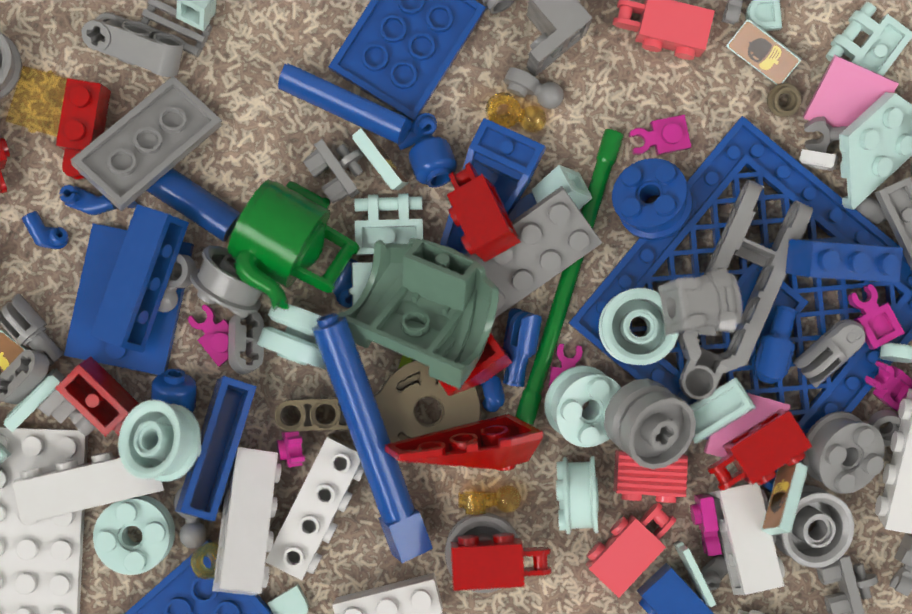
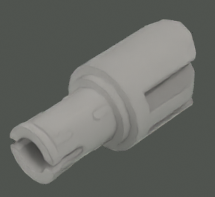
M18 293L12 298V302H7L2 307V310H0V325L19 346L29 345L33 351L47 355L50 367L58 358L64 355V351H61L44 332L47 323L23 296Z

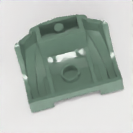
M411 238L408 244H384L382 240H378L374 244L373 264L366 287L357 302L347 311L340 312L337 316L346 317L355 344L367 349L372 342H375L428 365L429 376L460 389L476 366L488 340L497 311L499 288L486 276L485 268L481 264L453 248Z

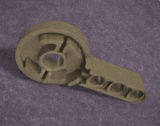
M413 361L397 369L384 382L381 390L374 397L390 441L393 443L409 439L407 436L413 438L479 421L480 402L475 387L448 396L439 382L436 384L437 379L429 376V366ZM415 381L418 382V383H414V384H411V385L407 386V387L404 388L401 392L397 391V389H398V390H401L403 387H405L406 385H408V384H410V383H412V382H415ZM425 397L436 399L441 408L438 419L430 424L420 422L415 415L416 404ZM337 398L288 399L280 403L275 410L276 424L285 431L348 429ZM322 404L331 405L335 409V417L330 423H320L315 417L316 409ZM293 405L300 410L301 418L296 424L288 425L281 419V411L285 406Z

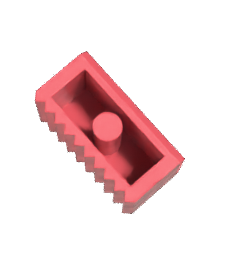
M615 450L613 491L621 493L622 500L642 501V495H656L655 501L676 503V497H686L688 456L683 454L677 461L664 468L649 469L638 465L622 450Z

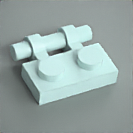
M865 2L859 11L856 10L848 20L850 24L844 32L836 35L831 42L832 47L825 57L831 62L834 55L839 57L846 55L851 59V62L884 76L911 40L912 31L889 14L885 15L877 23L871 18L877 10L876 7L869 2ZM860 31H864L869 37L859 47L853 41Z
M409 193L398 194V197L379 198L378 194H369L368 198H355V212L368 211V220L355 221V242L360 247L356 256L374 255V244L378 240H382L384 244H408L411 238L424 240L423 219H409V210H423L422 196L409 197ZM399 210V219L379 220V211Z

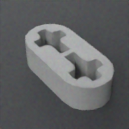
M258 312L249 313L248 317H241L235 314L229 321L228 360L231 368L236 373L242 375L253 372L263 363L264 347L259 346L257 343L264 328L263 318ZM244 319H246L248 325H252V329L247 331V333L246 326L240 324ZM245 351L246 356L252 358V361L247 365L246 360L240 358V354Z
M29 349L24 350L0 374V401L14 405L22 402L45 378L49 368L47 355Z

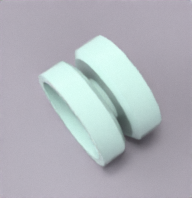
M288 304L289 309L287 310L278 307L274 311L271 305L268 316L271 320L286 325V330L282 331L270 326L264 327L257 344L276 352L278 356L305 366L309 364L327 370L312 328L318 325L316 320L322 316Z

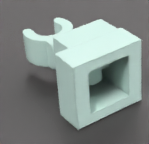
M177 0L176 18L204 31L216 13V0Z

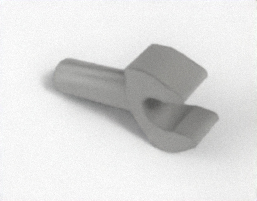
M823 116L811 119L804 124L805 132L820 131L823 135L820 139L806 140L805 148L811 151L826 153L829 144L839 140V134L848 126L832 127Z

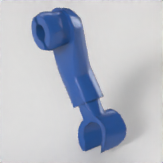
M66 185L59 192L62 195L60 199L65 205L90 215H98L117 209L104 195L97 196L77 186ZM133 201L127 207L133 209L138 203Z

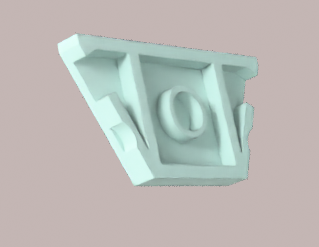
M885 92L839 134L840 152L842 153L840 164L841 178L847 179L848 196L842 198L844 208L854 210L912 156V104L896 93Z

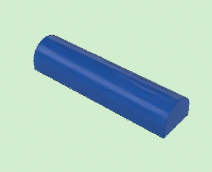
M289 63L285 64L278 81V88L398 145L403 143L413 123L410 119Z
M174 168L169 170L146 190L223 242H226L241 215L239 211Z

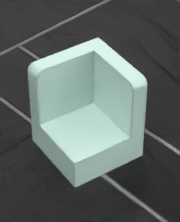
M561 165L555 167L532 189L537 203L561 186L579 210L592 199L581 174Z

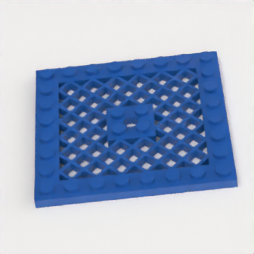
M744 116L737 120L686 181L692 193L693 206L691 214L682 228L662 239L648 240L639 238L568 322L570 326L635 380L651 379L657 381L689 406L698 400L687 397L680 389L679 379L684 368V358L678 340L675 343V348H672L669 352H676L677 369L664 358L647 365L626 364L612 357L604 348L599 336V318L605 305L614 296L626 290L643 288L645 285L647 289L653 290L652 282H670L680 278L703 276L704 273L699 271L698 255L714 252L720 239V229H724L727 223H719L717 205L735 204L740 193L739 180L755 178L756 183L764 186V181L778 193L765 195L764 189L760 192L757 200L759 220H752L750 226L760 227L761 243L759 245L768 249L774 243H769L768 225L782 224L790 204H793L795 200L813 208L807 225V240L900 247L856 209L844 208L842 198ZM744 166H746L749 170L752 171L748 173H739ZM731 183L733 198L717 199ZM781 200L782 218L767 219L765 201ZM710 208L711 224L696 225ZM816 225L827 233L830 238L817 239ZM712 230L714 248L697 249L696 231ZM689 233L690 250L674 251ZM903 253L899 283L860 280L861 283L846 284L845 279H836L837 285L822 286L821 278L812 277L813 287L798 288L797 275L788 274L789 285L783 281L749 358V365L726 372V381L729 382L734 379L733 372L749 370L751 389H745L746 392L760 396L762 393L776 392V401L785 403V391L799 390L801 409L789 411L792 415H800L796 421L805 435H807L808 431L819 419L827 414L837 411L851 413L872 388L871 385L865 382V377L875 378L877 376L879 368L875 365L876 361H882L889 366L893 363L892 361L879 358L880 347L870 349L865 341L861 349L849 358L832 377L830 375L816 388L812 384H807V378L802 374L801 368H797L799 385L783 386L782 379L775 383V387L759 388L758 377L755 374L756 370L754 367L755 349L758 350L761 337L770 333L776 305H783L798 311L793 324L794 337L790 339L795 342L796 358L804 352L803 341L818 340L826 332L825 315L840 314L841 321L849 319V313L861 312L860 309L848 308L846 290L861 288L862 302L867 299V293L863 287L868 284H872L874 287L885 286L886 302L889 303L905 332L887 343L907 345L912 340V271ZM691 255L692 274L676 275L674 257ZM739 257L740 269L727 271L734 275H740L736 281L741 295L743 314L763 267L752 262L747 266V260ZM667 259L669 276L652 277ZM837 290L839 309L824 310L822 292ZM895 291L900 294L897 299L895 298ZM814 292L816 311L801 312L809 302L800 294ZM816 316L818 335L802 336L801 317ZM631 321L630 330L632 334L637 336L633 332L646 331L647 326L632 327ZM722 331L723 343L706 345V335L698 334L699 346L706 350L723 348L724 352H726L730 344V332ZM791 361L790 367L795 366L793 361ZM822 388L809 404L808 389ZM775 477L761 485L770 493L772 492Z

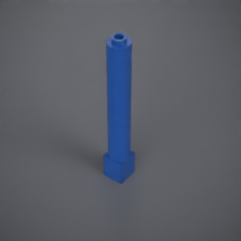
M330 313L316 320L318 325L313 327L312 331L380 513L378 519L390 552L401 563H405L432 550L433 547L422 516L413 505L398 460L385 452L384 445L391 443L347 319L346 317H338L337 313Z

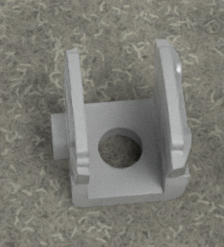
M725 267L706 272V275L700 277L675 279L658 286L664 317L665 335L678 334L684 331H698V334L716 336L717 331L734 332L737 324L742 321V302L739 287L734 274L729 273Z

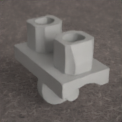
M323 139L315 143L316 150L303 163L314 178L328 168L333 171L336 177L321 187L332 204L344 199L348 195L351 198L358 195L360 192L345 170L349 168L355 177L363 173L362 168L357 163L364 155L361 150L357 149L350 153L345 144L340 145L336 151L342 159L338 162Z
M843 555L836 562L828 566L816 568L818 578L823 585L834 582L839 584L840 593L824 596L828 614H865L861 599L872 598L870 586L878 583L876 574H866L863 563L852 566L849 555Z

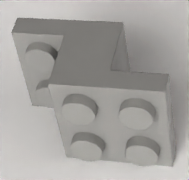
M578 0L528 1L529 5L526 16L542 34L530 45L532 50L528 53L529 58L526 67L533 76L536 77L586 36L593 18Z

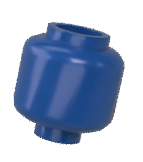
M432 135L423 136L416 141L409 151L410 165L416 179L421 184L432 188L441 187L451 181L449 174L457 170V161L451 146L444 138Z
M168 369L155 377L151 384V400L181 405L192 413L196 408L197 385L190 375L185 374L181 369Z

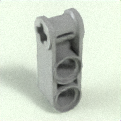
M111 12L102 13L96 19L90 20L83 25L81 30L82 38L89 48L118 58L127 64L145 68L159 76L175 77L178 75L185 43L180 37L158 31L144 23L132 21Z

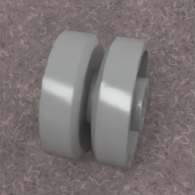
M639 379L621 387L611 398L605 411L604 427L607 437L623 452L627 453L638 465L649 469H658L674 463L688 450L695 435L696 420L694 412L689 405L677 395L672 394L665 386L651 379Z

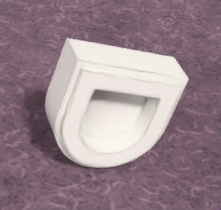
M802 149L799 161L807 167L834 171L837 166L838 156Z

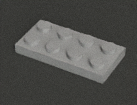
M171 77L71 159V163L80 174L122 212L220 128L222 120L177 78Z
M562 186L512 221L521 241L519 244L487 262H484L476 254H465L485 268L486 276L499 288L495 318L602 244L598 235Z

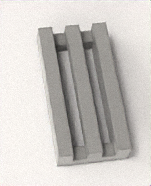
M148 0L147 3L149 5L147 10L144 9L142 13L141 23L148 25L150 20L197 41L195 47L184 43L183 50L199 57L213 27L209 24L200 35L154 13L155 9H158L176 18V8L158 0Z

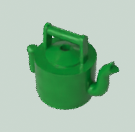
M268 179L255 191L241 213L231 234L227 252L236 260V273L244 283L268 295L274 311L278 307L287 310L289 305L285 291L280 285L289 288L298 278L326 293H331L335 288L334 283L353 254L358 253L360 247L355 241L327 225L330 217V210H328L330 200L328 198L321 197L293 181H289L284 186L277 181L273 182ZM324 238L341 247V249L321 277L307 269L316 263L324 248Z

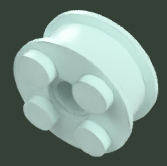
M634 288L614 296L605 305L599 318V336L604 348L612 357L626 364L647 365L655 363L672 350L678 338V334L665 335L661 298L659 292L651 289ZM635 317L642 318L647 324V330L641 337L635 336L630 330V323Z
M581 365L569 368L555 378L546 393L544 410L547 421L556 432L576 446L594 447L609 440L604 427L605 411L611 398L619 391L621 386L595 367ZM589 401L588 406L582 411L583 404Z
M148 400L140 403L127 415L119 433L118 450L122 464L130 474L141 479L170 482L181 478L191 469L201 453V432L197 419L190 410L181 405L167 404L158 400Z
M591 456L590 462H568L567 457H563V461L557 462L556 480L557 501H559L560 509L558 510L559 531H566L567 534H571L572 529L593 528L594 533H598L599 496L595 456Z
M146 495L118 501L108 506L98 517L93 531V544L100 560L111 570L125 575L142 574L154 568L168 555L175 539V525L170 512L160 501ZM129 526H136L141 530V542H134L129 538Z

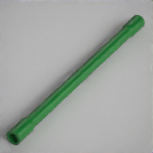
M612 129L604 130L596 156V165L588 187L592 199L581 209L582 215L592 228H594L613 165L616 163L624 137L623 133ZM584 256L561 273L529 379L522 392L515 414L516 418L534 425L542 400L544 384Z

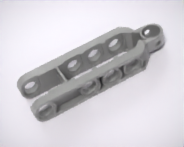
M749 179L744 184L704 275H706V272L722 267L727 269L733 254L763 268L742 314V321L737 325L726 352L717 355L699 346L700 340L697 339L698 331L678 333L677 340L684 358L687 360L680 375L679 385L683 394L687 397L697 400L708 398L716 390L723 373L747 365L786 276L789 239H802L813 212L812 207L795 200L782 222L771 249H768L745 238L756 213L753 212L760 192L765 186Z

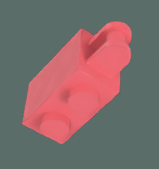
M618 0L617 7L619 8L618 17L613 19V25L621 29L637 32L635 42L642 43L643 49L653 52H660L662 48L675 51L674 55L685 60H693L695 56L700 57L706 50L715 13L714 10L674 0H646L644 4L630 0ZM632 13L641 15L640 22L631 20Z
M659 502L654 504L639 521L633 515L628 519L624 516L620 518L611 528L610 532L613 535L605 544L601 541L598 542L587 554V557L590 559L586 563L588 569L619 598L666 548L660 539L674 525L676 518L673 515L668 516L661 510L663 506ZM651 520L659 526L653 533L646 528Z

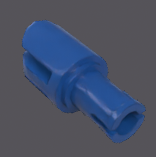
M776 305L770 333L765 334L760 339L754 367L756 376L764 383L774 384L779 382L787 375L790 369L795 344L790 339L795 316L798 312L794 308Z
M513 308L509 311L503 349L513 363L506 367L503 379L504 384L524 387L528 360L537 351L542 323L541 316L518 308Z

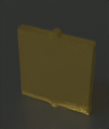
M23 66L6 122L28 128L31 133L38 131L57 137L67 79L54 75V72L51 70L46 73Z

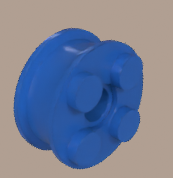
M649 158L631 164L619 175L612 190L613 207L620 217L622 224L631 234L642 239L656 240L674 234L687 222L692 211V193L683 173L676 165L664 159ZM651 196H659L655 202L646 203L647 199Z

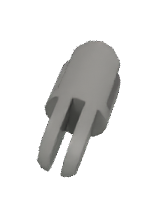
M841 320L826 331L797 357L793 363L797 368H801L802 374L806 378H810V383L816 388L861 349L865 343V330L860 323L854 320Z

